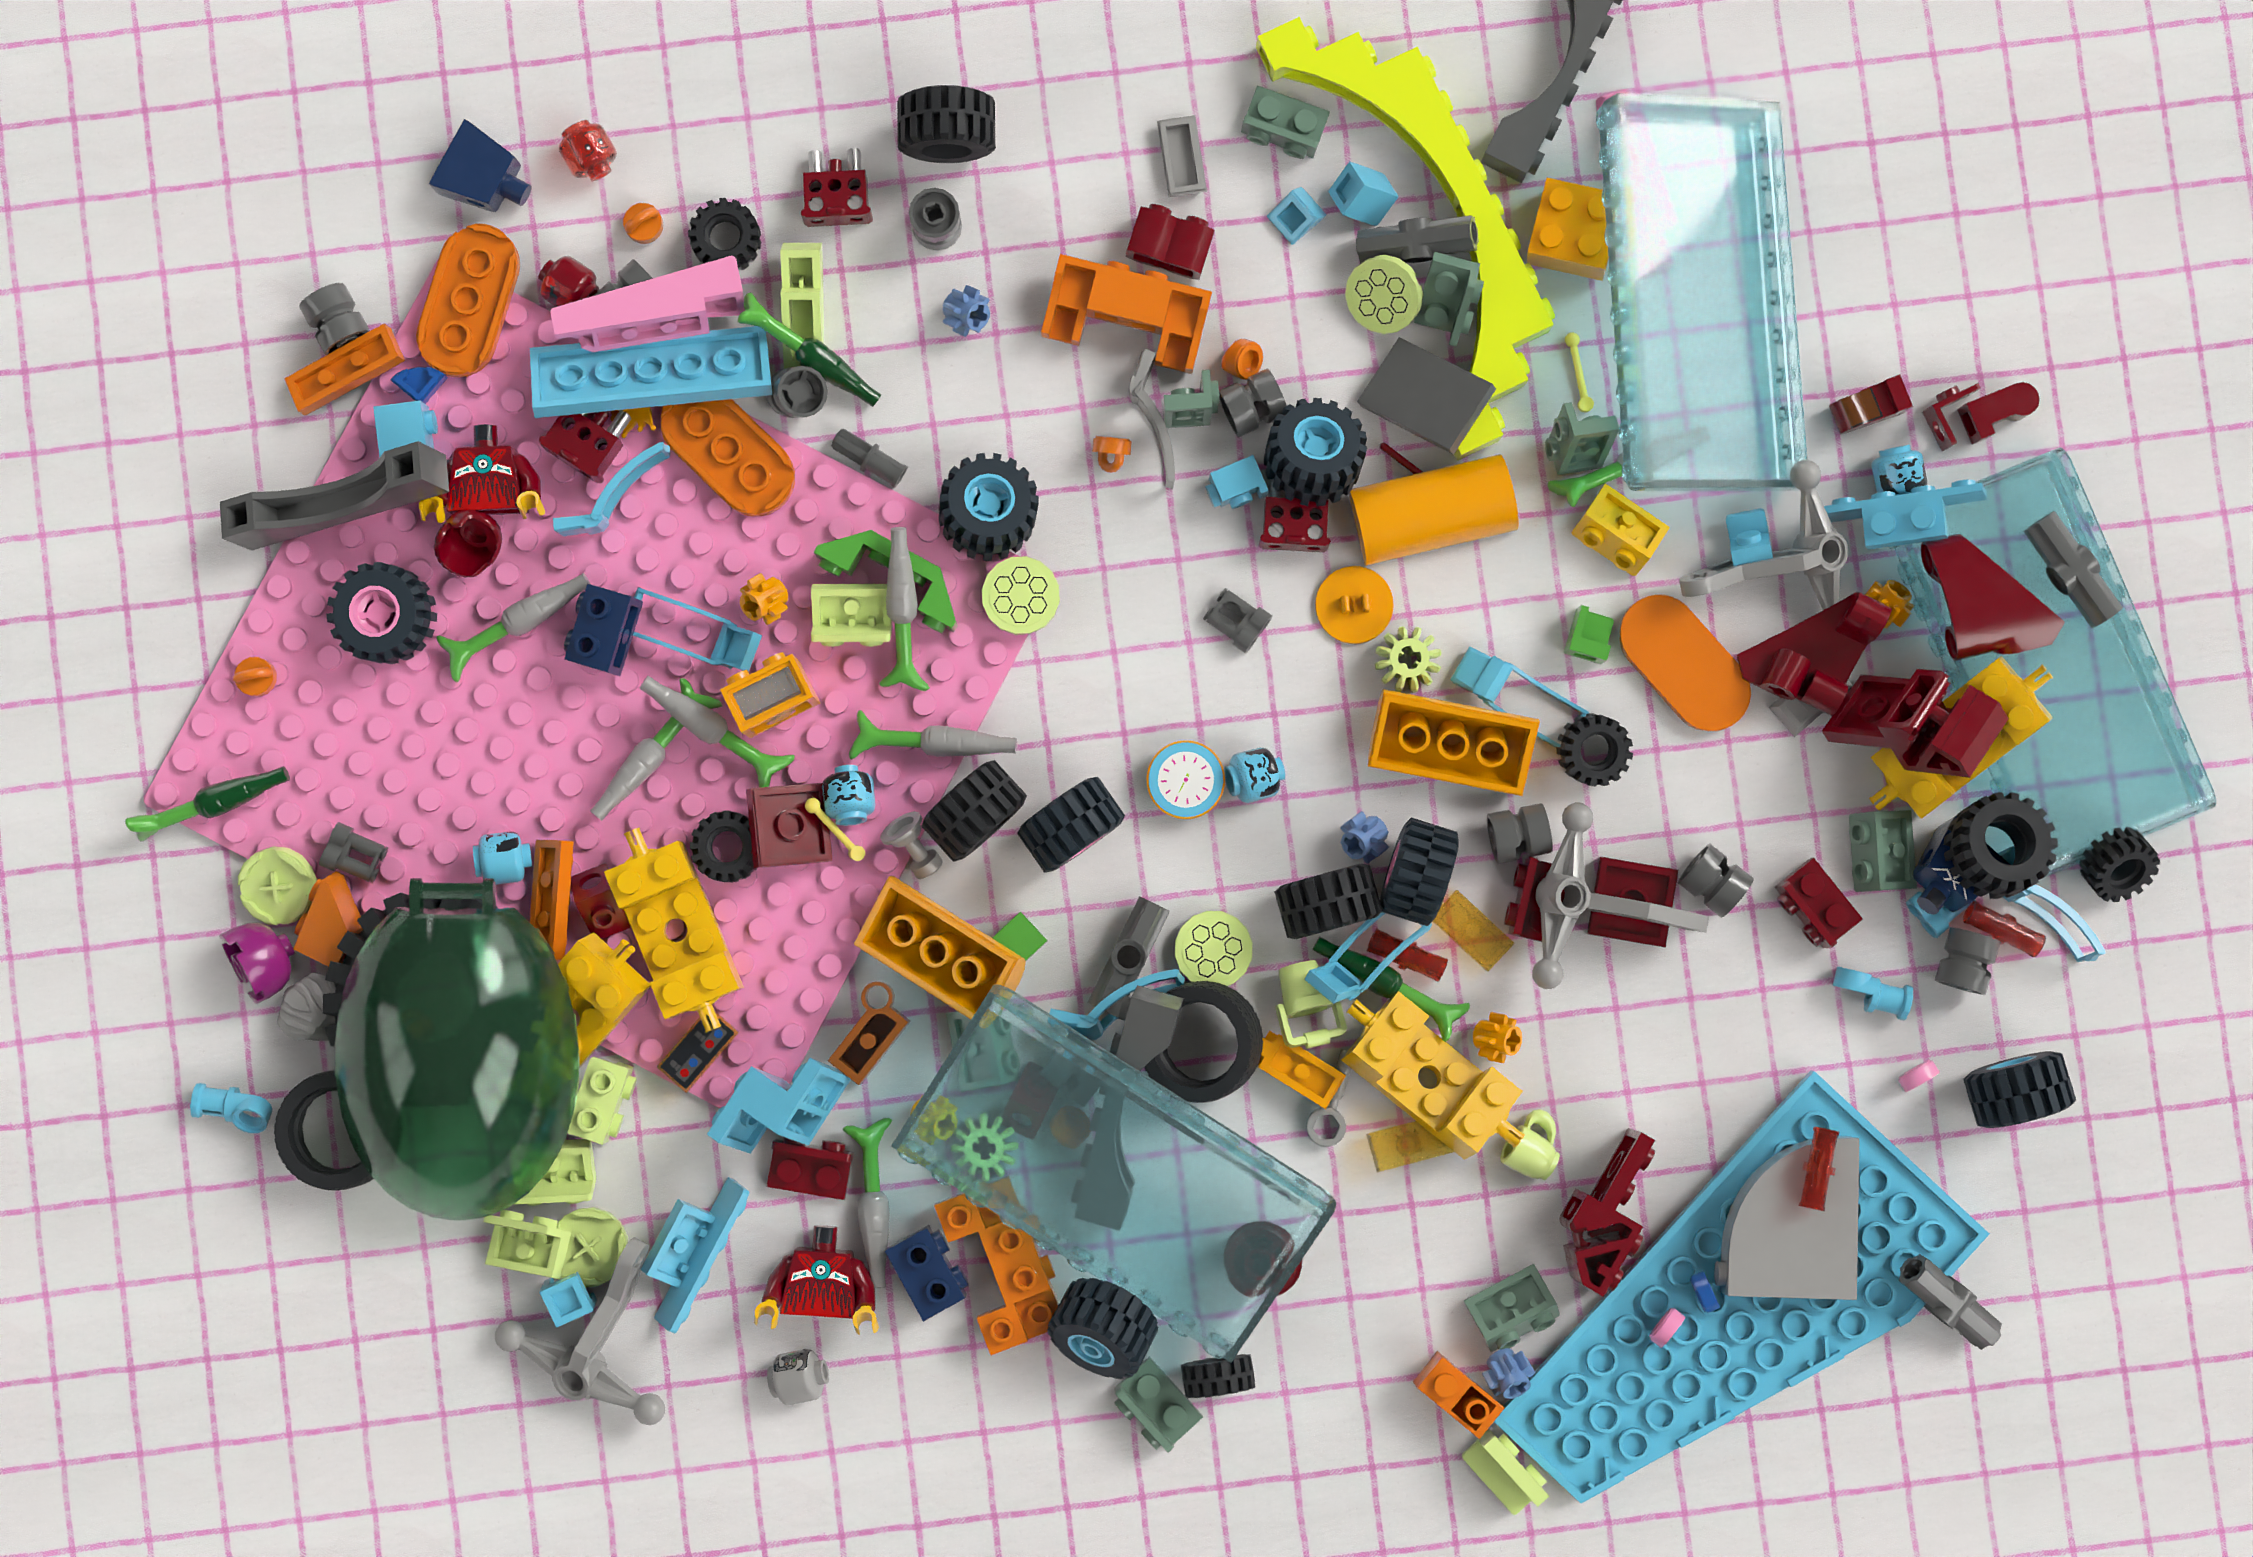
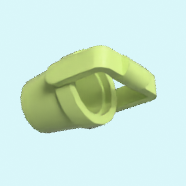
M1316 960L1295 963L1279 970L1283 1004L1276 1005V1014L1283 1041L1290 1048L1305 1045L1306 1049L1330 1044V1039L1341 1037L1347 1030L1341 1002L1333 1004L1304 980L1309 970L1319 967ZM1332 1007L1337 1025L1336 1029L1328 1030L1325 1028L1303 1033V1036L1292 1038L1288 1019L1315 1014Z

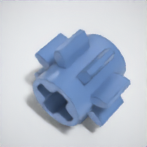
M969 285L965 286L963 292L952 289V293L946 297L942 305L945 315L943 323L953 327V332L964 337L968 335L969 329L977 333L981 332V329L990 318V310L987 305L990 301L989 298L980 295V290Z
M1361 811L1340 827L1345 833L1341 839L1342 848L1352 859L1363 858L1365 863L1368 864L1389 848L1384 842L1389 832L1384 822L1377 816H1368L1366 818L1364 812Z
M1505 1348L1496 1351L1487 1359V1366L1490 1370L1482 1373L1494 1396L1502 1393L1505 1398L1513 1399L1523 1395L1530 1388L1531 1383L1528 1377L1533 1376L1535 1371L1523 1351L1515 1354L1512 1349Z

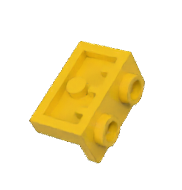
M1605 483L1571 534L1585 546L1594 549L1613 562L1619 569L1626 571L1632 576H1636L1652 557L1670 527Z

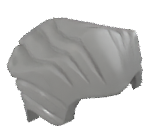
M310 973L294 983V985L288 987L284 992L277 1020L281 1030L294 1040L328 1041L325 1027L334 1024L335 1017L323 1014V994L335 993L336 983L325 980L326 976Z

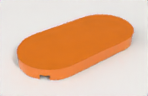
M472 224L466 226L465 229L460 230L458 233L455 232L446 240L442 247L418 323L416 341L422 357L430 367L449 377L459 378L473 375L490 362L496 350L519 276L520 259L518 251L504 232L494 226Z
M733 399L665 405L662 407L661 431L667 445L732 509L747 516H765L777 511L788 501L795 485V470L790 457Z
M1651 595L1640 599L1625 612L1619 631L1620 647L1623 654L1685 724L1702 731H1718L1734 725L1743 717L1750 703V683L1742 679L1738 662L1683 602L1667 595Z

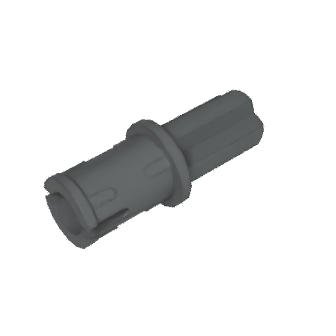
M841 429L833 439L831 446L834 450L860 465L862 472H865L867 469L895 488L907 471L908 466L899 463L880 451L878 444L872 446L846 429Z

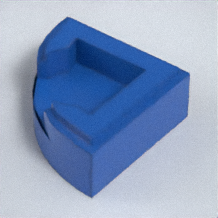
M416 367L402 370L390 380L415 401L421 400L426 404L448 377L434 368Z

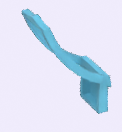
M659 442L630 460L606 485L597 499L591 514L553 518L554 531L561 536L583 533L593 535L604 532L609 526V518L623 494L645 472L670 457V446Z
M637 588L634 596L636 599L642 600L645 594L723 622V626L710 659L634 632L633 636L712 665H722L729 669L733 667L742 671L748 670L749 672L762 635L737 627L730 620L651 591Z
M1472 647L1468 648L1450 679L1455 685L1478 695L1477 697L1482 699L1483 703L1493 710L1507 713L1494 704V701L1513 671L1547 694L1582 713L1581 716L1585 717L1589 713L1587 710L1536 681L1513 664L1504 662L1496 656L1490 657ZM1537 732L1536 737L1554 747H1561L1559 743Z
M2014 846L1998 853L2010 865H2013L2015 860ZM2033 885L2008 898L2003 896L2008 902H2014L2025 907L2045 921L2060 936L2077 962L2096 961L2100 955L2106 954L2101 942L2085 920L2061 898L2038 885ZM2034 894L2058 908L2081 930L2095 952L2084 956L2067 930L2050 913L2025 896Z
M1382 912L1377 917L1366 920L1339 947L1328 963L1309 970L1304 980L1333 1004L1346 998L1351 1001L1367 990L1380 973L1401 952L1430 930L1432 924L1430 923L1429 926L1420 924L1422 927L1393 950L1362 983L1337 961L1365 930L1386 914Z
M1178 969L1154 973L1130 982L1114 991L1102 1000L1088 1016L1051 1008L1048 1021L1056 1033L1067 1035L1073 1033L1082 1040H1097L1118 1019L1111 1014L1106 1015L1101 1021L1098 1018L1119 999L1135 991L1137 985L1144 987L1175 978L1176 984L1152 989L1166 993L1175 987L1183 985L1185 977L1180 974Z

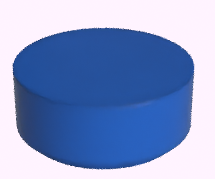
M1704 1271L1690 1276V1282L1704 1312L1709 1313L1719 1309L1720 1306Z

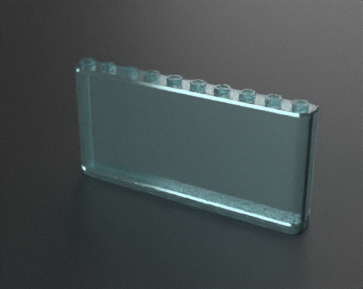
M1617 93L1606 99L1598 109L1596 124L1600 132L1601 150L1599 153V164L1603 173L1602 203L1606 214L1604 237L1605 243L1608 246L1609 256L1607 278L1611 285L1612 297L1610 318L1614 325L1615 346L1613 358L1617 365L1618 385L1616 388V398L1620 406L1621 424L1619 427V438L1623 447V480L1632 491H1799V489L1792 485L1790 471L1798 461L1807 460L1780 102Z
M2056 448L1976 481V483L1983 484L1987 492V500L1945 506L1948 536L1953 534L1964 536L2065 621L2052 645L2015 654L2003 655L1990 652L1954 661L1948 652L1945 642V628L1951 626L1949 611L1941 584L1931 578L1923 566L1920 551L1922 542L1889 547V549L1895 550L1900 563L1897 565L1901 580L1905 585H1910L1914 594V611L1920 621H1925L1931 634L1928 636L1929 646L1933 654L1937 658H1941L1946 669L1944 673L1950 676L1947 681L1951 683L1948 687L1951 693L1957 691L2001 656L2023 680L2042 664L2047 670L2037 677L2035 681H2038L2048 672L2053 676V679H2050L2034 692L2036 698L2053 717L2051 721L1988 767L1993 779L1990 780L1992 793L2003 792L2004 796L2010 792L2018 793L2019 801L2028 797L2035 801L2033 805L2035 810L2040 808L2045 810L2047 815L2043 818L2046 823L2053 822L2056 830L2050 834L2051 838H2058V847L2051 850V852L2057 855L2055 863L2048 866L2051 871L2046 877L2080 863V860L2086 859L2082 855L2085 849L2092 850L2093 847L2090 843L2094 839L2098 842L2103 840L2101 834L2106 831L2113 835L2114 828L2120 827L2124 831L2126 827H2131L2134 831L2138 830L2144 837L2216 807V796L2072 460L2063 448ZM2052 511L2056 512L2076 542L2086 546L2096 557L2101 568L2100 576L2123 607L2116 615L2097 627L2091 628L2070 597L2060 593L2054 587L2046 574V563L2023 532L2030 525Z
M999 984L992 986L891 1145V1147L898 1150L897 1152L902 1159L908 1163L923 1166L941 1184L956 1187L965 1193L966 1198L972 1204L982 1208H989L998 1214L1000 1220L1013 1229L1020 1228L1031 1235L1035 1243L1043 1249L1058 1252L1067 1258V1262L1074 1269L1080 1272H1089L1103 1282L1105 1280L1128 1290L1142 1300V1305H1147L1153 1315L1155 1314L1166 1321L1176 1334L1193 1338L1202 1344L1203 1349L1208 1354L1218 1359L1224 1358L1232 1363L1336 1208V1201L1333 1196L1321 1186L1021 995Z

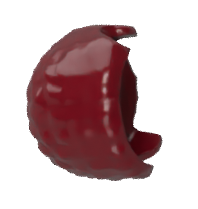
M459 510L453 513L439 529L433 547L435 556L443 568L447 569L450 573L464 578L475 577L495 562L501 549V528L497 521L488 514L476 510Z

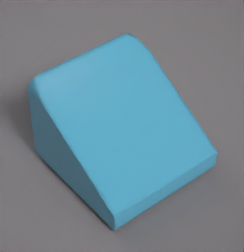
M1302 187L1292 190L1266 217L1291 245H1294L1326 216V213Z

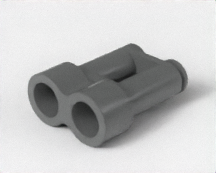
M1225 588L1217 599L1219 603L1215 609L1211 607L1203 620L1207 619L1206 622L1234 641L1233 645L1246 654L1267 627L1273 615L1261 607L1258 609L1254 608ZM1223 606L1243 618L1239 625L1220 612Z
M338 822L322 853L319 865L331 871L336 869L342 870L373 884L379 872V869H376L379 860L383 862L389 847L385 848L382 844L353 832L354 828ZM353 849L374 858L371 865L349 857L351 850Z

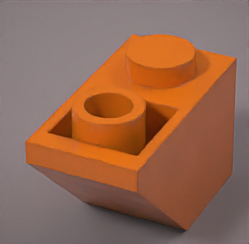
M335 871L323 880L318 879L315 882L308 897L312 901L308 914H303L294 932L298 935L293 949L328 967L330 961L343 963L346 954L339 950L337 946L346 932L350 931L359 934L363 930L357 922V919L361 916L345 877L342 873Z
M1438 1351L1413 1381L1421 1392L1479 1439L1504 1410V1407Z

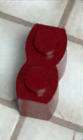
M1150 204L1149 208L1140 206L1125 257L1145 265L1162 268L1186 278L1200 280L1215 230L1208 227L1209 223L1206 220L1196 216H1187L1186 220L1176 218L1171 215L1172 211L1162 205Z

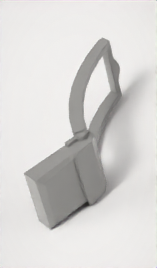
M1144 349L1141 352L1135 374L1130 378L1129 398L1146 415L1155 431L1164 459L1165 487L1173 490L1175 466L1168 430L1154 402L1144 391L1155 362L1156 353Z

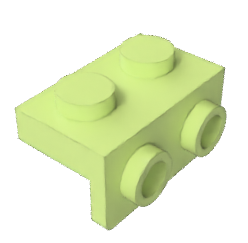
M812 584L813 627L811 641L821 642L822 645L828 647L840 646L844 642H860L861 645L869 647L889 642L893 626L892 620L887 615V584Z
M597 1057L590 1058L565 1129L566 1132L601 1145L607 1143L610 1136L616 1138L624 1115L618 1114L623 1098L630 1100L636 1085L637 1078L631 1076L634 1067L621 1062L612 1063Z
M572 1139L511 1143L509 1152L514 1178V1188L511 1196L513 1204H527L530 1206L555 1202L576 1204L592 1199L596 1183V1171L591 1141Z
M501 1209L499 1217L485 1214L483 1222L494 1225L485 1262L486 1265L560 1279L571 1232L557 1229L558 1221L549 1218L534 1216L533 1223L523 1221L525 1214Z
M1488 1429L1480 1439H1477L1462 1453L1463 1460L1513 1515L1518 1514L1531 1501L1537 1507L1549 1497L1542 1488L1547 1481L1531 1463L1526 1468L1520 1464L1515 1458L1520 1451L1504 1433L1497 1438Z

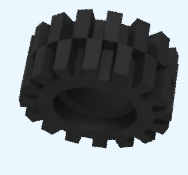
M719 198L720 202L714 203L713 200L706 202L708 205L706 208L703 209L700 206L696 210L697 216L696 218H691V230H688L690 245L696 257L704 264L728 256H734L738 268L742 266L743 269H746L749 266L748 261L750 259L754 261L758 256L756 251L757 248H761L762 243L760 240L761 231L755 217L749 208L741 206L740 202L734 199L732 202H728L726 198ZM723 222L734 224L740 231L738 243L728 250L717 249L710 241L713 228Z
M1588 713L1585 717L1579 715L1573 718L1575 720L1573 724L1567 723L1563 727L1567 731L1564 735L1559 734L1558 741H1561V747H1556V754L1561 756L1558 762L1561 767L1566 769L1565 773L1569 777L1596 787V785H1610V780L1618 781L1622 778L1619 775L1621 771L1627 772L1630 767L1626 765L1627 759L1632 760L1633 753L1629 751V747L1633 746L1632 739L1626 736L1628 734L1626 728L1620 726L1618 721L1600 714ZM1601 735L1607 741L1608 754L1601 763L1589 765L1582 758V744L1590 736Z
M732 811L709 814L708 818H703L699 822L700 825L692 833L693 840L690 842V849L693 854L691 856L693 863H696L697 869L702 874L716 881L733 883L743 878L746 879L751 875V872L757 870V868L754 869L749 818ZM725 831L736 833L742 841V852L732 862L718 860L712 850L713 841L716 836Z
M2120 827L2114 828L2113 835L2106 831L2101 834L2103 840L2098 842L2094 839L2090 843L2093 847L2092 850L2085 849L2082 855L2086 859L2080 860L2079 866L2082 868L2080 873L2095 893L2107 902L2109 899L2112 902H2119L2121 896L2125 901L2131 899L2133 891L2140 894L2144 891L2141 888L2144 883L2150 885L2153 882L2150 875H2157L2159 871L2156 866L2160 865L2158 853L2138 830L2134 831L2131 827H2126L2124 831Z

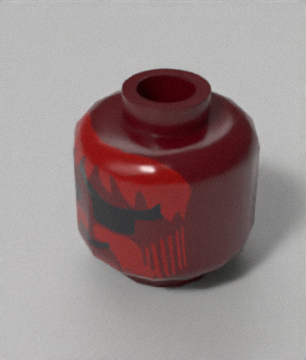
M563 256L555 262L549 260L543 266L538 276V279L542 281L541 296L555 307L592 297L599 291V286L596 285L597 278L595 273L571 256Z

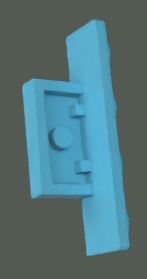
M1966 479L1951 483V487L1935 490V486L1926 485L1912 488L1909 494L1895 495V492L1885 491L1872 494L1871 499L1856 501L1852 497L1838 498L1832 501V505L1824 506L1831 523L1863 518L1865 547L1870 550L1947 539L1945 506L1987 500V492L1982 483Z
M730 1177L727 1178L710 1212L677 1199L640 1269L647 1276L671 1285L654 1319L667 1331L674 1334L677 1333L680 1325L688 1318L691 1305L699 1289L708 1280L710 1268L718 1253L727 1244L731 1228L737 1217L745 1210L750 1192Z

